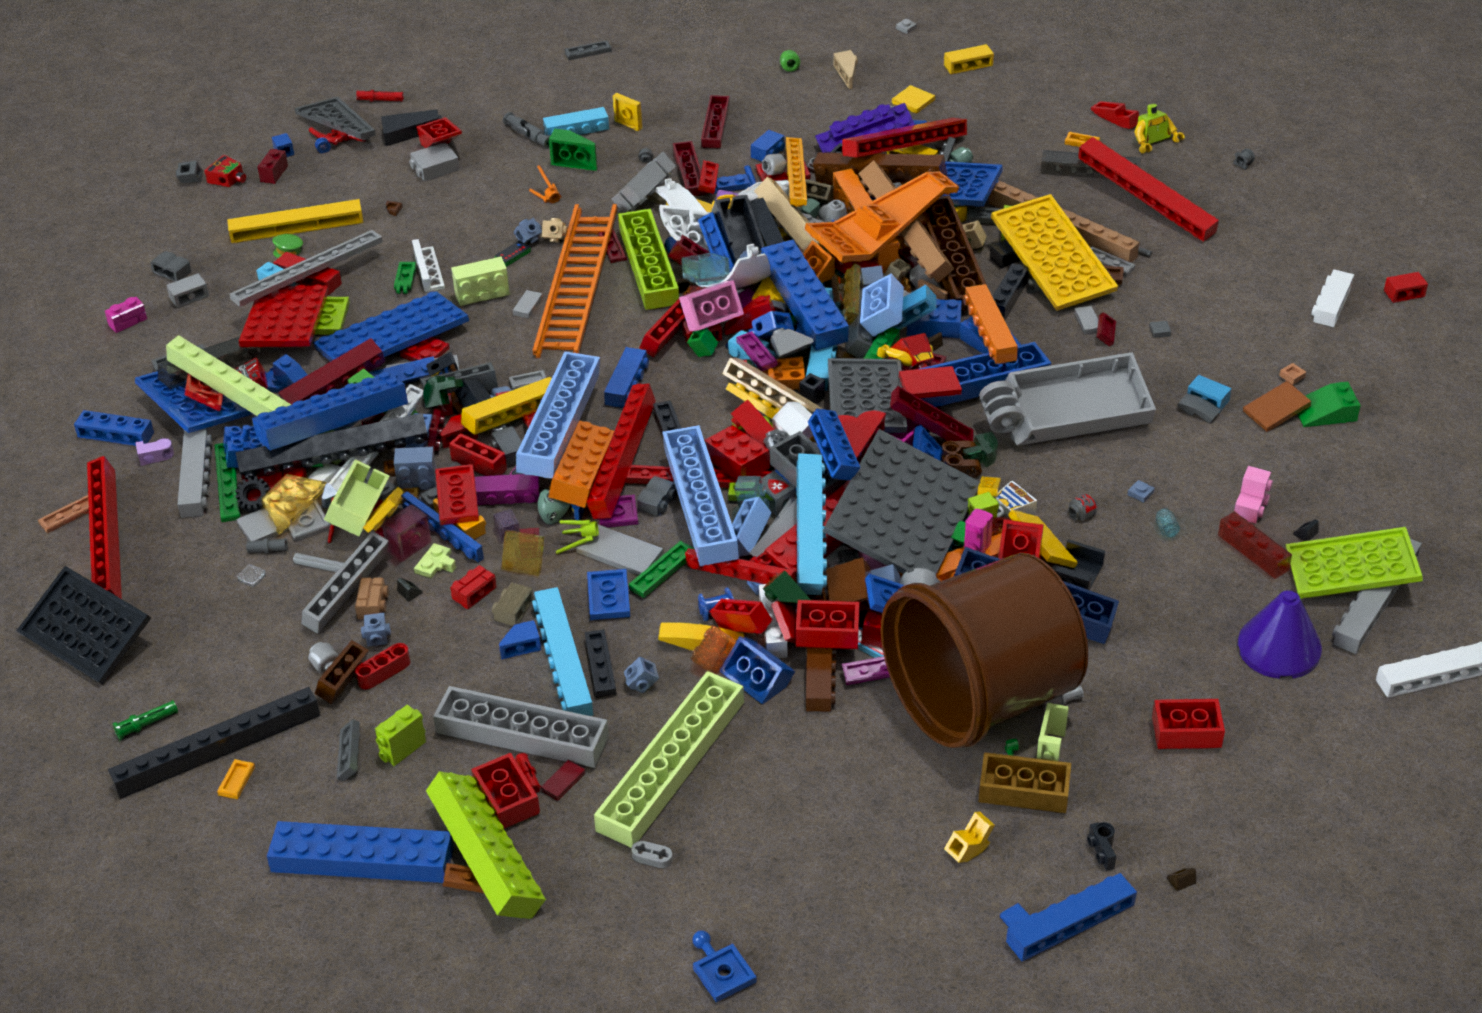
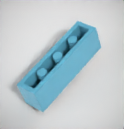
M604 107L543 118L544 131L546 135H551L554 128L570 130L578 135L609 129V118Z

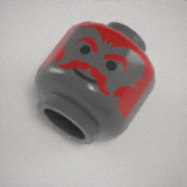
M1081 494L1069 502L1068 513L1073 520L1083 522L1096 515L1097 502L1088 494Z

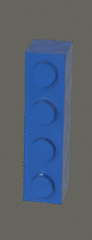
M625 348L604 391L605 405L624 408L632 385L638 384L639 379H643L644 369L648 368L649 358H647L646 350Z

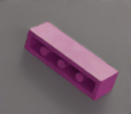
M517 474L475 477L478 505L538 502L540 496L539 476Z

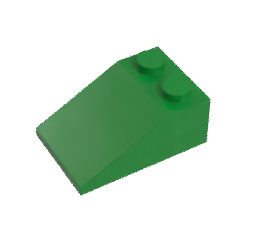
M554 128L549 137L551 165L593 171L598 170L596 143L570 130Z
M1349 382L1331 383L1305 395L1311 401V406L1297 414L1303 427L1355 422L1358 420L1361 405Z

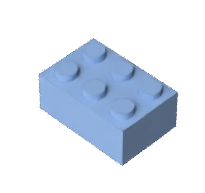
M892 273L863 288L860 324L872 337L883 333L886 329L896 326L902 321L904 287Z

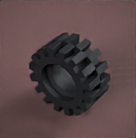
M248 477L249 481L246 482L244 479L242 480V485L238 484L239 489H236L237 495L235 497L244 511L246 510L248 513H251V511L255 512L268 507L267 504H271L270 498H273L272 491L262 478L259 480L258 477H254V479ZM258 489L261 491V496L256 501H249L247 499V494L251 490Z

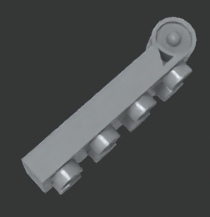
M1133 352L1010 372L1005 381L990 383L979 394L990 429L996 433L1011 432L1010 437L1016 443V446L1149 424L1153 422L1156 411Z

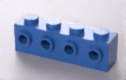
M817 408L807 422L829 473L834 479L850 481L861 467L836 411Z
M83 410L74 423L77 436L80 438L136 446V442L141 441L147 444L154 434L151 420Z

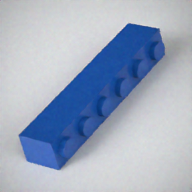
M1121 873L1113 877L1109 876L1096 885L1088 886L1084 891L1076 895H1070L1060 903H1054L1039 913L1031 914L1021 922L1013 923L1008 927L1006 943L1018 958L1024 961L1134 906L1137 891Z

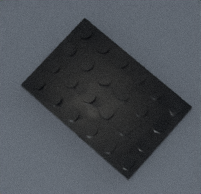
M64 566L16 631L103 685L151 617L67 566Z

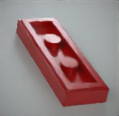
M703 160L698 187L699 191L714 194L719 168L718 163Z

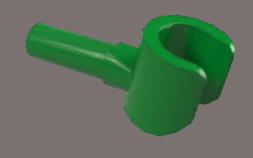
M1016 738L1006 740L1005 750L1008 755L1014 756L1013 752L1019 750Z

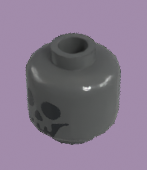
M775 429L766 434L763 443L769 449L770 454V447L788 437L784 431Z

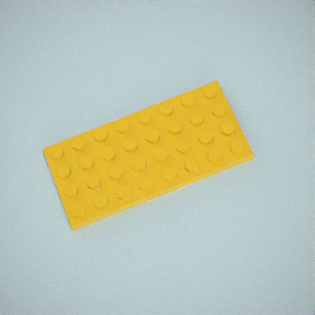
M1051 194L991 213L992 220L1022 263L1028 267V271L1056 311L1117 291L1118 285Z

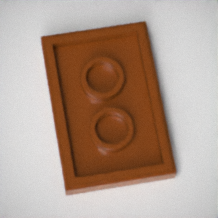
M1286 381L1244 406L1243 411L1268 432L1310 407L1311 401Z

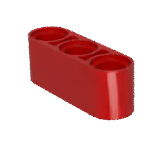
M396 643L358 665L355 669L358 686L365 690L371 689L410 665L408 646L404 643Z

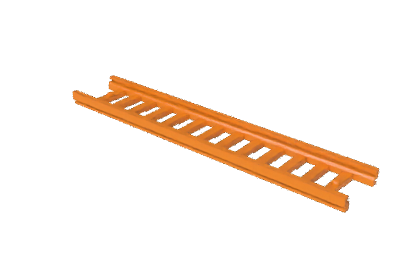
M575 204L534 343L533 355H536V358L541 357L543 349L573 350V353L579 354L618 210L617 204H613L610 217H581L582 209L579 208V204ZM579 224H608L607 227H578ZM598 232H605L604 237H575L576 234H598ZM573 243H574V244H585V243L602 244V247H572V246H573ZM570 254H599V257L569 256ZM567 264H597L596 267H567ZM564 274H574V275L583 274V275H594V276H593V277H564ZM561 284H564V285H574V284L591 285V287H590V288H561ZM558 295L588 296V298H558ZM555 306H585V309H555ZM552 316H557V317H582V320H551V319H552ZM549 327H556V328H561V327L579 328V331H548V330H549ZM546 338L576 339V342H545Z

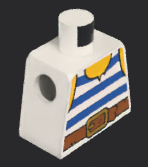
M1014 481L1003 487L997 496H993L999 503L997 519L1002 517L1004 520H1011L1008 515L1011 509L1031 515L1036 514L1037 500Z

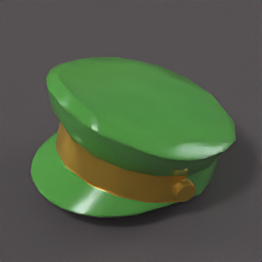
M281 234L272 239L276 247L273 254L277 258L285 252L294 255L301 252L303 241L296 235Z

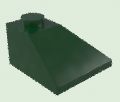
M785 570L773 576L763 587L764 594L770 602L779 601L797 608L798 600H811Z

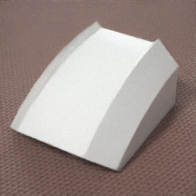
M787 402L772 418V427L784 431L787 437L801 431L810 439L813 433L807 421L812 414L799 402Z

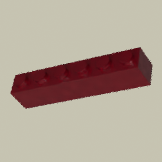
M370 338L278 392L279 396L293 405L296 401H305L314 395H323L329 390L341 389L349 384L348 379L362 369L370 372L385 363L383 351Z

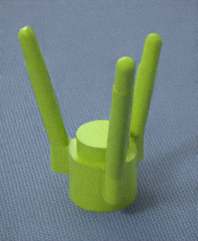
M560 520V524L581 525L580 528L562 531L563 534L581 532L582 537L586 536V538L557 550L556 554L585 542L593 541V537L599 536L597 522H590V520Z

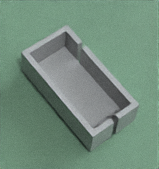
M661 152L612 198V201L617 204L623 213L629 210L631 212L639 206L637 203L641 205L647 200L646 195L650 196L655 192V186L659 187L665 182L663 178L667 179L673 174L671 170L676 165L664 152Z

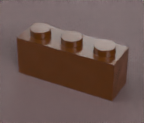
M351 640L320 677L314 694L332 704L356 675V667L366 661L369 650Z

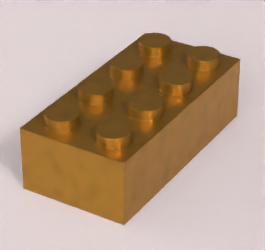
M984 752L978 802L1066 813L1071 763Z

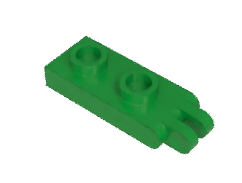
M399 262L394 282V290H396L397 294H401V290H403V294H407L408 290H412L417 269L416 262Z

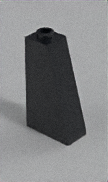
M435 109L381 116L385 146L419 137L417 126L442 119V115H438V110Z
M764 198L752 200L750 204L766 246L784 242Z

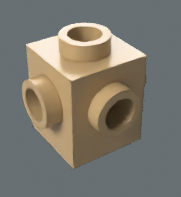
M551 218V221L543 220L542 238L550 239L552 243H560V240L565 239L568 227L559 218Z

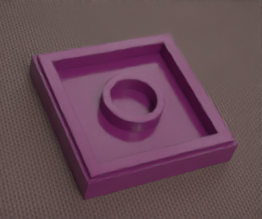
M635 494L619 496L612 517L599 519L600 525L609 528L639 524Z

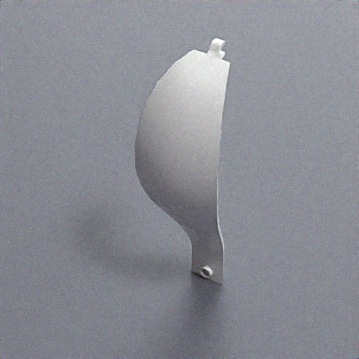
M671 178L665 179V186L656 187L655 192L663 197L669 206L693 207V211L706 212L687 189L679 183L672 181ZM754 244L747 245L748 257L737 259L732 271L723 277L715 273L684 266L688 276L700 287H710L725 281L734 280L735 287L741 288L764 280L771 275V268L766 254L758 255V247H754Z

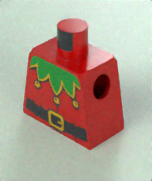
M222 155L204 170L207 183L231 187L237 181L241 183L246 181V174L243 173L241 163L226 155Z

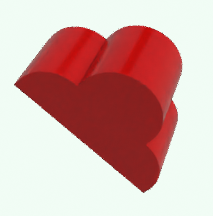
M866 411L857 418L850 415L838 416L859 464L878 430L885 431L886 413Z

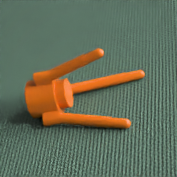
M538 165L537 168L547 183L548 188L545 190V196L533 189H529V191L543 199L545 203L558 202L561 195L555 184L551 185L543 169Z

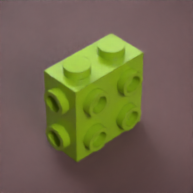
M406 705L375 728L376 742L380 751L379 756L385 763L389 762L396 766L426 743V731L422 721L423 716L419 710H414L409 705Z

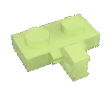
M434 543L415 566L414 572L431 579L437 571L442 569L453 572L456 565L455 560L449 558L451 549Z

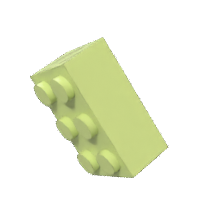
M502 257L451 268L454 291L460 306L510 295L507 268Z

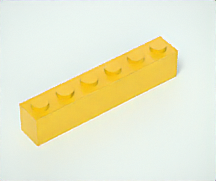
M547 377L463 408L461 424L475 435L536 412L552 378Z

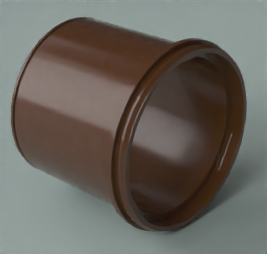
M1028 553L1011 555L930 586L924 583L905 585L890 597L882 613L881 642L883 655L896 693L917 726L932 740L946 747H970L984 739L989 728L1075 690L1080 686L1086 675L1089 654L1084 623L1076 602L1059 575L1043 560Z

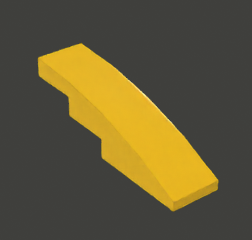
M661 623L658 640L692 651H697L698 647L719 652L720 648L731 651L739 636L744 637V634L701 624Z

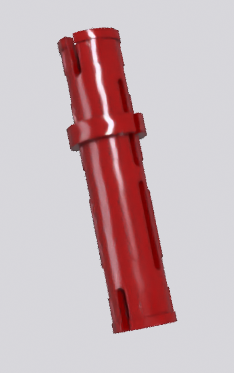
M357 90L356 99L370 100V102H403L404 93Z

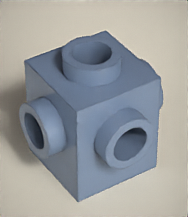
M534 218L530 220L524 219L513 233L518 241L520 240L525 244L530 242L532 244L540 239L539 236L542 233V229Z
M384 613L364 615V626L361 627L362 639L366 638L367 646L388 644L387 636L391 635L390 623H386Z
M642 657L636 659L624 671L627 686L641 693H644L659 679L655 663Z

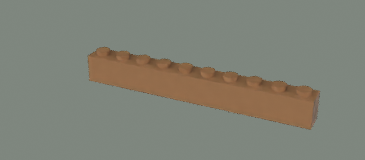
M874 160L859 173L862 178L861 183L866 188H869L868 193L873 198L877 199L896 189L885 171ZM918 217L898 234L901 238L904 237V244L908 248L911 247V254L916 259H919L917 261L923 269H926L925 274L930 279L934 278L939 283L954 270Z
M999 181L995 184L989 195V204L1004 209V205L1014 206L1038 197ZM1061 208L1090 248L1093 246L1130 263L1138 258V241Z

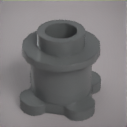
M1245 148L1241 153H1235L1233 163L1246 170L1248 168L1247 164L1254 162L1255 155L1253 151Z

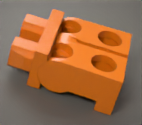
M803 357L776 359L777 366L761 371L791 390H799V382L805 378Z

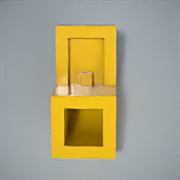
M975 812L965 830L953 832L944 849L959 863L968 862L988 847L990 842L987 839L995 825L981 812Z

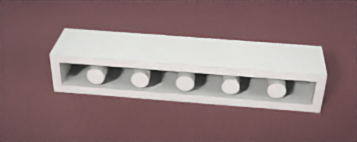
M1482 642L1435 654L1423 655L1393 664H1385L1379 667L1376 681L1387 698L1481 676Z

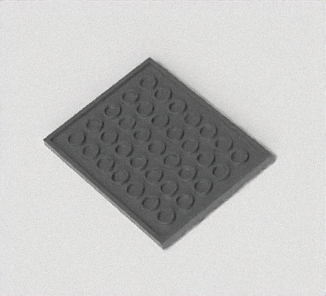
M879 429L859 464L861 468L851 478L822 532L887 566L893 564L897 571L902 574L907 571L908 573L913 572L915 568L927 569L936 574L953 541L951 536L958 522L963 521L968 510V498L975 496L981 482Z

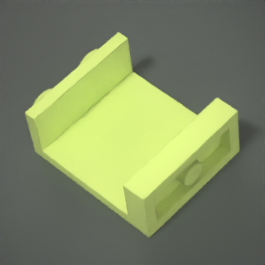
M1047 703L1038 740L1037 759L1059 761L1061 738L1048 736V734L1065 737L1069 706Z

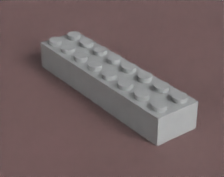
M452 686L448 687L433 716L436 733L565 762L570 760L575 764L592 768L596 767L609 738L608 722L606 719Z

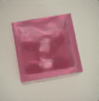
M412 504L382 524L384 538L389 541L387 552L401 562L431 543L427 515Z

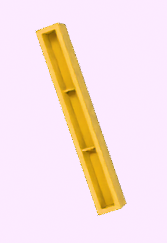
M359 199L227 219L231 243L364 223Z

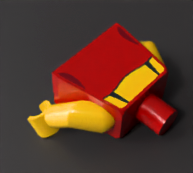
M925 333L901 338L890 349L885 344L879 347L877 351V356L885 358L888 355L889 357L901 360L906 370L928 367L927 365L934 360L933 347L929 344Z

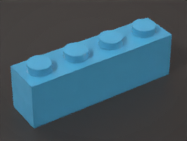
M927 285L903 297L902 321L898 325L892 326V328L902 329L936 309V295Z

